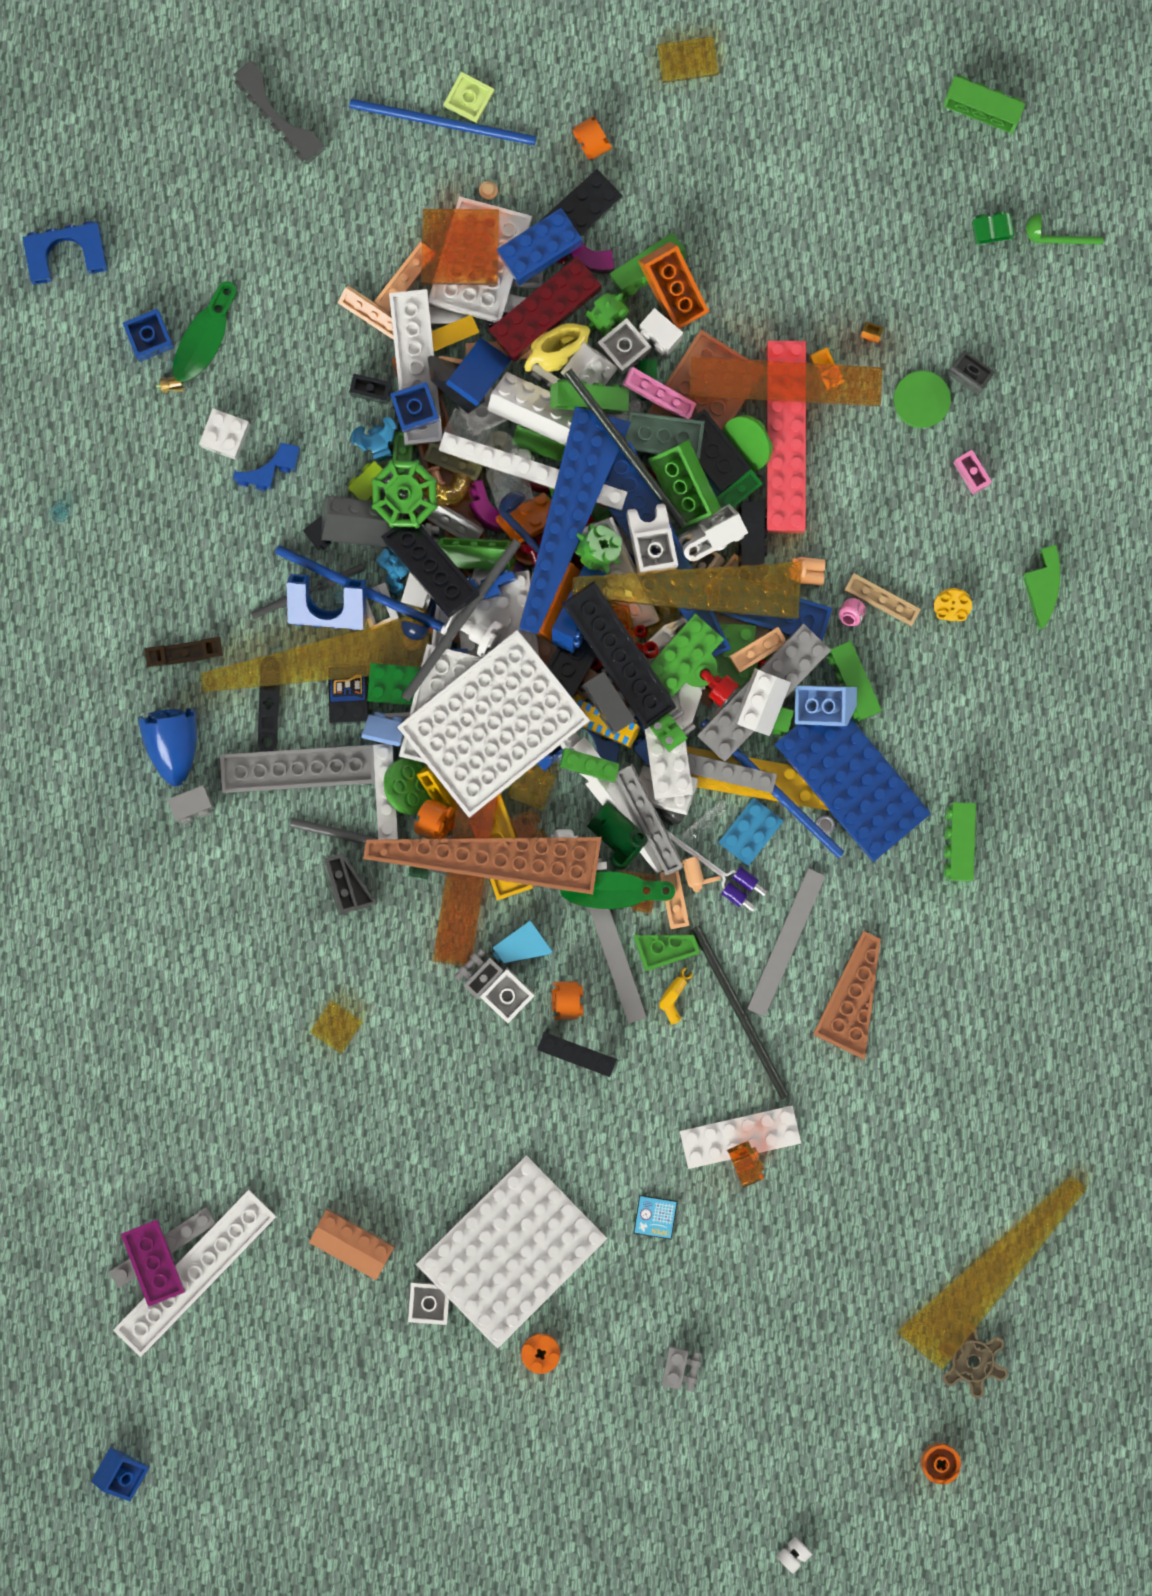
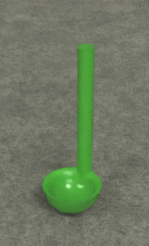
M1041 213L1034 214L1026 223V234L1031 241L1036 243L1103 244V237L1041 236Z

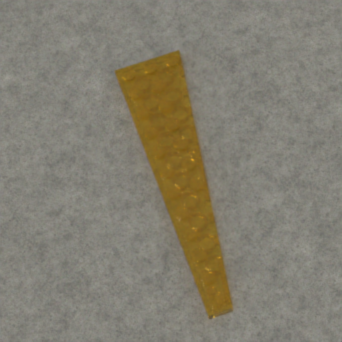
M801 561L619 575L574 577L572 580V596L594 581L607 601L788 619L799 618Z
M407 617L200 673L202 692L366 677L370 674V663L421 667L427 644L430 645L429 633L422 640L416 641L407 638L401 629L402 621L423 626V623Z
M1071 1176L903 1326L897 1334L943 1370L1085 1193L1087 1188Z

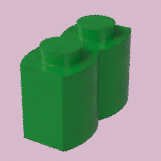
M1005 211L996 212L994 216L980 214L972 221L976 245L1013 239L1015 235L1011 213H1005Z

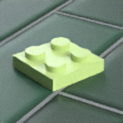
M461 72L443 106L477 124L495 89Z

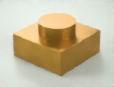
M866 321L861 337L867 341L879 343L884 327Z

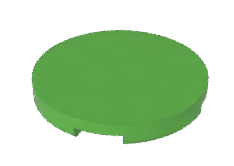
M912 372L898 383L893 397L894 407L899 418L906 424L915 428L931 427L943 420L948 413L951 404L950 390L945 381L932 372Z
M749 415L737 416L725 424L723 433L752 468L751 470L757 471L770 461L773 452L772 441H770L765 430L766 427L758 419Z
M408 758L395 760L388 766L384 775V791L389 803L394 809L405 815L418 814L423 803L431 800V797L416 776L425 767L420 761Z

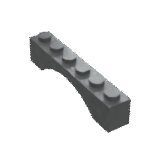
M252 60L234 73L235 85L240 91L244 89L247 92V99L252 105L256 103L259 106V113L264 119L269 118L271 120V127L277 134L279 132L282 133L284 136L283 141L289 148L291 146L294 147L297 151L295 155L301 162L305 160L309 164L325 151L324 145L312 131L291 125L275 112L266 96L264 75Z

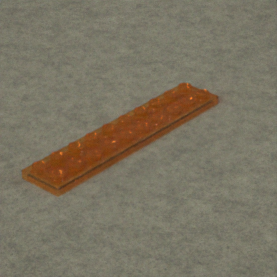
M691 357L689 396L880 407L883 367Z
M498 796L470 818L457 803L452 839L491 838ZM446 872L433 962L463 966L470 959L469 956L473 953L485 878Z

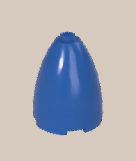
M186 708V712H182L181 709H167L149 712L148 717L145 718L139 716L138 723L141 737L154 767L167 783H171V786L182 785V782L187 779L196 751L197 721L195 709Z

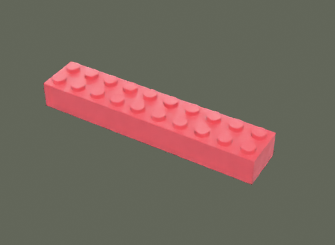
M767 341L766 432L773 444L772 456L766 465L767 533H804L806 528V341Z

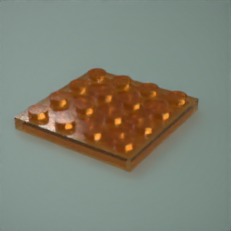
M423 209L421 284L498 285L499 209Z

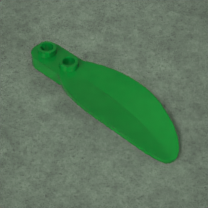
M222 282L218 286L209 306L194 318L184 333L173 362V376L177 381L186 382L197 377L215 357L224 337L227 312L237 294L236 288L231 282ZM226 289L231 291L229 295H224ZM217 306L222 307V310L220 312L215 311V308Z
M600 871L596 872L593 894L560 890V893L569 902L595 909H620L634 906L643 901L671 900L675 895V887L668 881H644L627 873ZM648 887L650 893L644 894L643 888ZM664 887L669 888V894H663L662 889Z

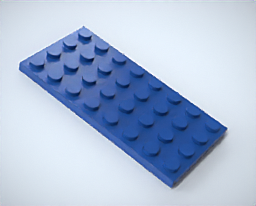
M850 719L847 726L798 724L774 744L872 862L876 861L931 814L852 719Z

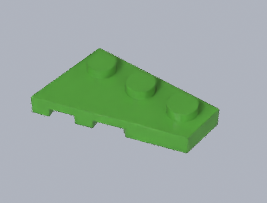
M633 935L645 972L700 954L694 935Z

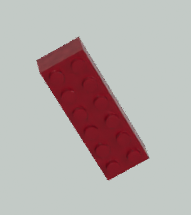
M575 257L489 328V333L512 361L516 362L531 349V343L563 323L602 290V285L581 260Z

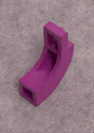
M583 244L569 253L572 259L578 257L590 272L603 274L614 271L612 250L593 251Z
M475 481L470 485V495L475 499L469 505L472 514L487 529L506 534L496 522V516L500 515V513L489 502L483 481Z

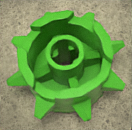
M613 291L612 295L607 292L594 302V309L592 311L588 310L586 313V318L590 321L587 326H592L591 331L597 329L600 334L606 336L626 318L629 319L627 317L629 308L624 303L628 297L623 298V293L617 295Z
M589 524L587 534H576L580 541L575 552L577 555H580L581 563L588 569H602L606 574L609 573V565L612 562L621 563L617 557L621 552L622 539L613 530L604 525L595 527L593 524Z

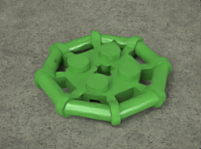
M392 459L371 480L373 483L372 509H375L389 523L391 528H419L420 524L438 508L436 501V483L438 481L420 464L419 460L394 461ZM398 469H410L409 474H399ZM392 472L393 477L389 480V482H383V480ZM418 472L427 482L421 484L415 478V473ZM380 487L384 488L385 497L382 501H380ZM425 487H429V501L424 500ZM401 489L408 491V498L400 497L402 494L400 492ZM387 504L394 511L393 515L383 506ZM421 504L426 508L416 516L414 511ZM399 513H408L410 519H398Z

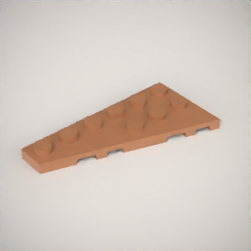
M862 931L812 1034L863 1060L866 1057L881 939L865 931Z

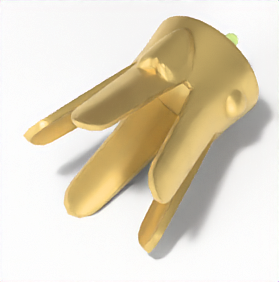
M174 376L160 378V385H156V387H161L162 393H168V391L184 392V390L179 389L185 388L179 386L181 382L177 381Z

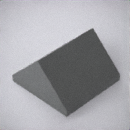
M964 350L947 374L978 396L995 372Z

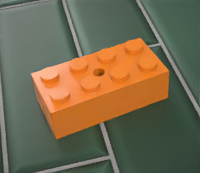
M669 242L638 260L665 317L678 329L709 312L677 245Z

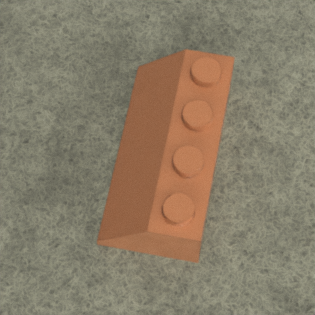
M330 1209L325 1211L309 1241L310 1244L377 1280L395 1248L394 1245Z

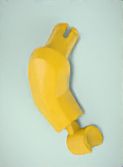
M685 967L680 970L681 977L674 979L659 1001V1008L665 1011L671 1025L682 1020L675 1007V1002L687 985L685 980L693 976L692 972L687 977L684 976V971L687 969Z

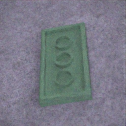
M629 411L627 421L631 422L625 435V440L627 443H632L636 452L658 454L689 439L698 460H700L705 421Z

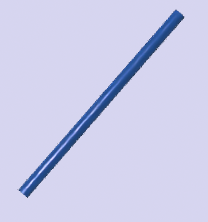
M356 99L350 100L349 108L535 146L536 136Z
M281 545L276 548L275 554L344 586L346 580L350 579ZM366 586V597L441 632L445 623Z
M706 718L701 723V726L704 727L710 720ZM739 749L732 754L742 766L760 770ZM774 786L773 793L771 794L839 859L844 854V851L779 787Z

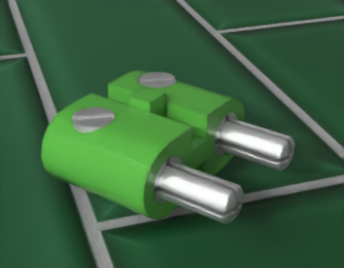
M679 709L671 716L667 713L650 726L652 732L668 752H671L687 740L686 735L696 728L693 723H690L684 729H681L675 721L684 715L682 709Z

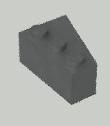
M603 671L584 683L579 690L582 694L584 692L587 693L591 700L589 701L590 705L596 707L600 714L599 717L614 735L635 721V714L630 707H626L623 702L625 699L622 693L614 688L613 679Z
M343 853L322 860L339 916L377 904V901L372 897Z

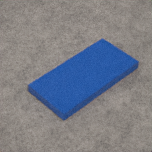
M480 338L446 384L475 406H478L512 359L483 338Z

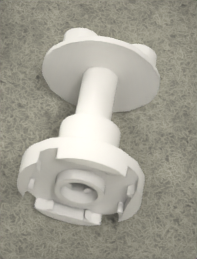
M464 608L451 616L448 623L444 624L441 629L443 635L446 634ZM466 621L460 630L467 633L471 641L479 644L477 655L483 658L489 653L488 650L490 648L496 647L503 632V629H501L503 624L494 621L488 628L479 622L474 625Z

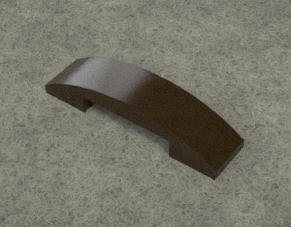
M221 637L145 648L147 667L181 664L223 656Z

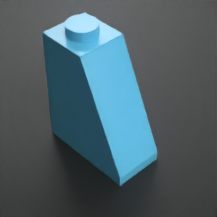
M529 921L493 947L495 951L492 954L498 963L502 960L505 964L550 955L552 950L532 922Z

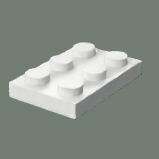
M643 766L639 778L653 806L687 815L698 785V778L691 777L693 794L655 800L650 767Z

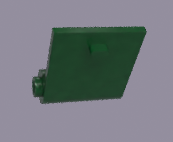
M609 801L603 805L587 825L594 834L601 837V840L615 851L611 855L610 860L612 865L620 870L625 869L648 842L646 834Z

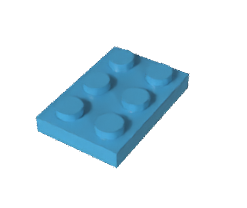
M753 798L718 843L749 866L784 821L757 799Z

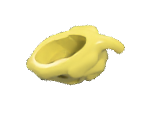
M565 323L542 334L531 343L532 353L526 360L525 370L531 371L536 363L547 372L561 370L580 349L583 342L588 345L589 327Z

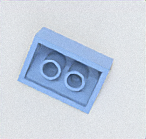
M802 685L795 688V724L847 726L857 707V687Z

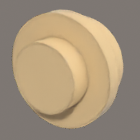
M485 181L479 187V194L485 200H492L498 194V187L492 181Z

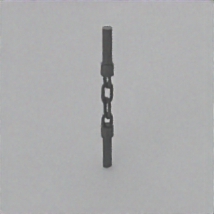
M359 564L340 574L349 578L365 571L362 564ZM324 578L318 581L317 586L310 588V594L318 588L325 590L338 583ZM327 581L329 585L322 587L323 584L321 583ZM283 596L271 604L252 611L253 618L256 619L278 608H284V606H287V597Z

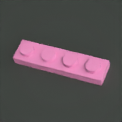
M634 367L629 369L622 384L679 418L690 419L696 406L695 402Z

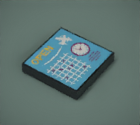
M639 1195L633 1233L672 1240L678 1201Z

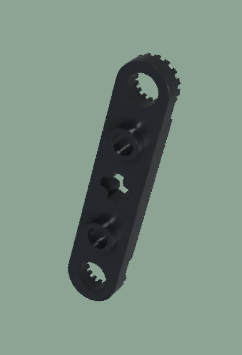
M267 656L261 661L258 746L265 752L273 751L277 746L280 662L273 656ZM268 661L276 663V668L273 671L266 670L265 664ZM268 699H271V702L274 703V706H271L270 709H267V706L264 705V702H267ZM265 737H271L273 744L268 748L264 747L262 740Z

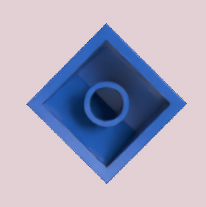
M110 1447L91 1482L101 1491L131 1502L150 1467L126 1453Z

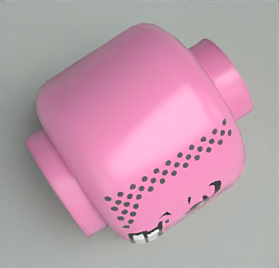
M849 598L843 602L839 611V618L847 626H858L865 616L866 607L860 600Z

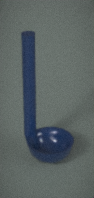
M512 491L501 500L499 513L538 554L540 545L510 515L523 502L526 496L521 492Z
M431 598L426 615L433 618L436 602ZM401 622L403 634L411 640H422L427 636L430 629L425 624L421 626L412 622Z

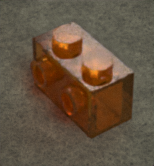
M530 809L510 817L518 838H547L544 829L540 831L537 824L540 823L537 812L533 813Z
M749 1141L727 1150L743 1188L764 1179L762 1171L765 1170L761 1159L757 1160L759 1158L756 1147L751 1148Z

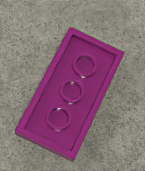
M158 1219L121 1233L148 1307L185 1293Z

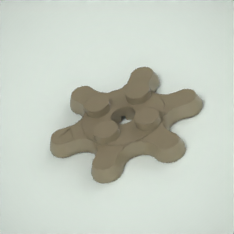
M967 1325L963 1329L964 1340L962 1344L955 1346L949 1342H944L940 1345L941 1355L950 1358L953 1363L951 1370L944 1374L943 1381L946 1385L953 1386L958 1381L964 1380L970 1385V1394L974 1398H980L984 1394L983 1383L987 1378L993 1377L1003 1381L1008 1376L1007 1369L997 1365L995 1362V1355L1004 1348V1341L1000 1337H994L989 1342H981L977 1337L975 1326ZM969 1357H978L979 1365L977 1367L969 1366Z

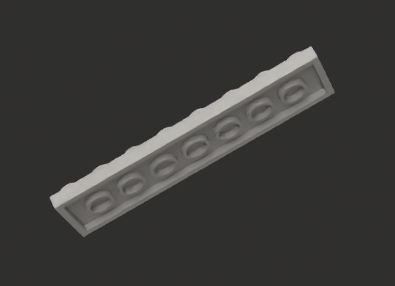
M802 623L759 670L791 682L785 696L786 698L831 650ZM751 678L697 734L724 762L754 732L751 729L734 723Z
M373 745L220 755L222 793L375 784Z

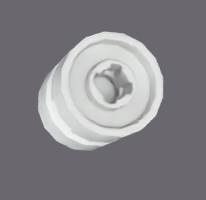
M796 1536L787 1543V1549L782 1548L776 1554L779 1561L793 1574L801 1567V1562H806L813 1555ZM794 1549L799 1554L797 1558L791 1553Z

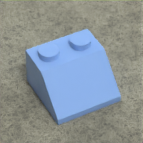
M374 712V715H368L361 738L402 746L404 735L397 727L404 722V718L393 716L390 719L386 718L384 713Z

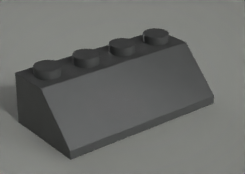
M327 496L322 504L321 540L389 548L381 536L392 528L389 527V523L375 509H372L373 501ZM387 504L383 507L393 515L394 511ZM399 513L398 519H402V513Z

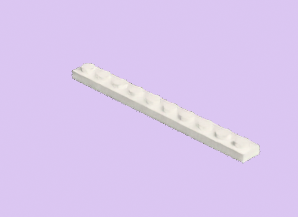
M444 432L439 447L440 452L540 485L555 488L559 469ZM604 484L596 503L622 511L627 492Z

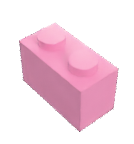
M970 450L954 461L953 464L972 495H975L992 483L973 450Z

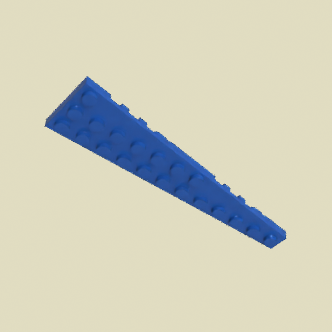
M579 407L574 409L519 630L534 634L539 633L580 540L576 534L583 533L620 449L590 410ZM608 416L621 435L625 437L631 422Z
M629 442L628 444H629L630 447L633 449V451L636 453V451H635V449H634L632 443ZM619 449L604 484L626 491L627 496L622 511L610 507L607 508L631 541L626 517L627 510L636 509L642 521L652 522L655 520L656 505L661 503ZM670 524L678 567L676 570L655 573L654 575L687 621L694 614H697L725 639L712 653L716 657L731 650V647ZM654 549L651 550V554L657 555V553H659L655 552Z

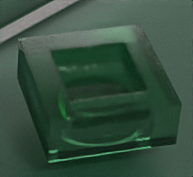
M410 866L408 876L427 879L429 869Z

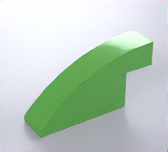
M1056 545L1042 548L1039 551L1044 568L1023 575L1039 630H1042L1047 625L1058 598L1060 562Z

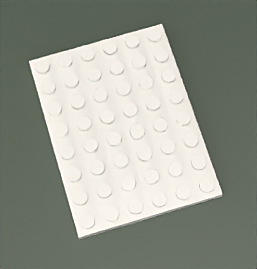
M516 630L397 728L470 818L585 726L590 719L519 630Z
M526 1155L416 1266L498 1349L607 1238Z

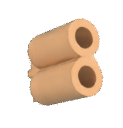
M792 558V567H790L791 581L799 584L822 586L825 577V559Z
M698 856L682 861L687 884L690 888H693L694 892H700L703 884L721 879V876L704 880Z

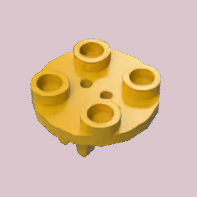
M958 588L943 590L934 600V610L937 613V617L941 620L964 621L972 609L971 597L967 592Z

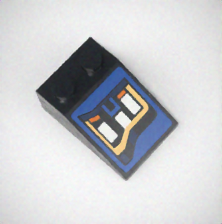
M367 666L329 667L330 724L366 723L369 715Z

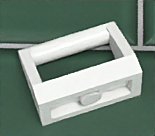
M385 583L371 588L390 597ZM366 598L367 622L371 631L399 621L397 612L386 606L390 617L376 624Z

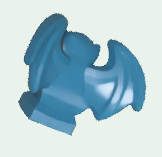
M390 417L383 418L384 428L381 425L374 426L368 430L370 435L364 433L365 427L363 426L355 428L351 434L352 444L356 443L364 451L371 449L373 459L378 462L392 458L393 453L389 449V442H393L394 431L397 429V426Z
M385 548L376 559V562L382 569L388 572L385 578L390 587L389 592L392 595L398 596L404 590L403 582L400 583V579L406 576L409 571L394 553Z

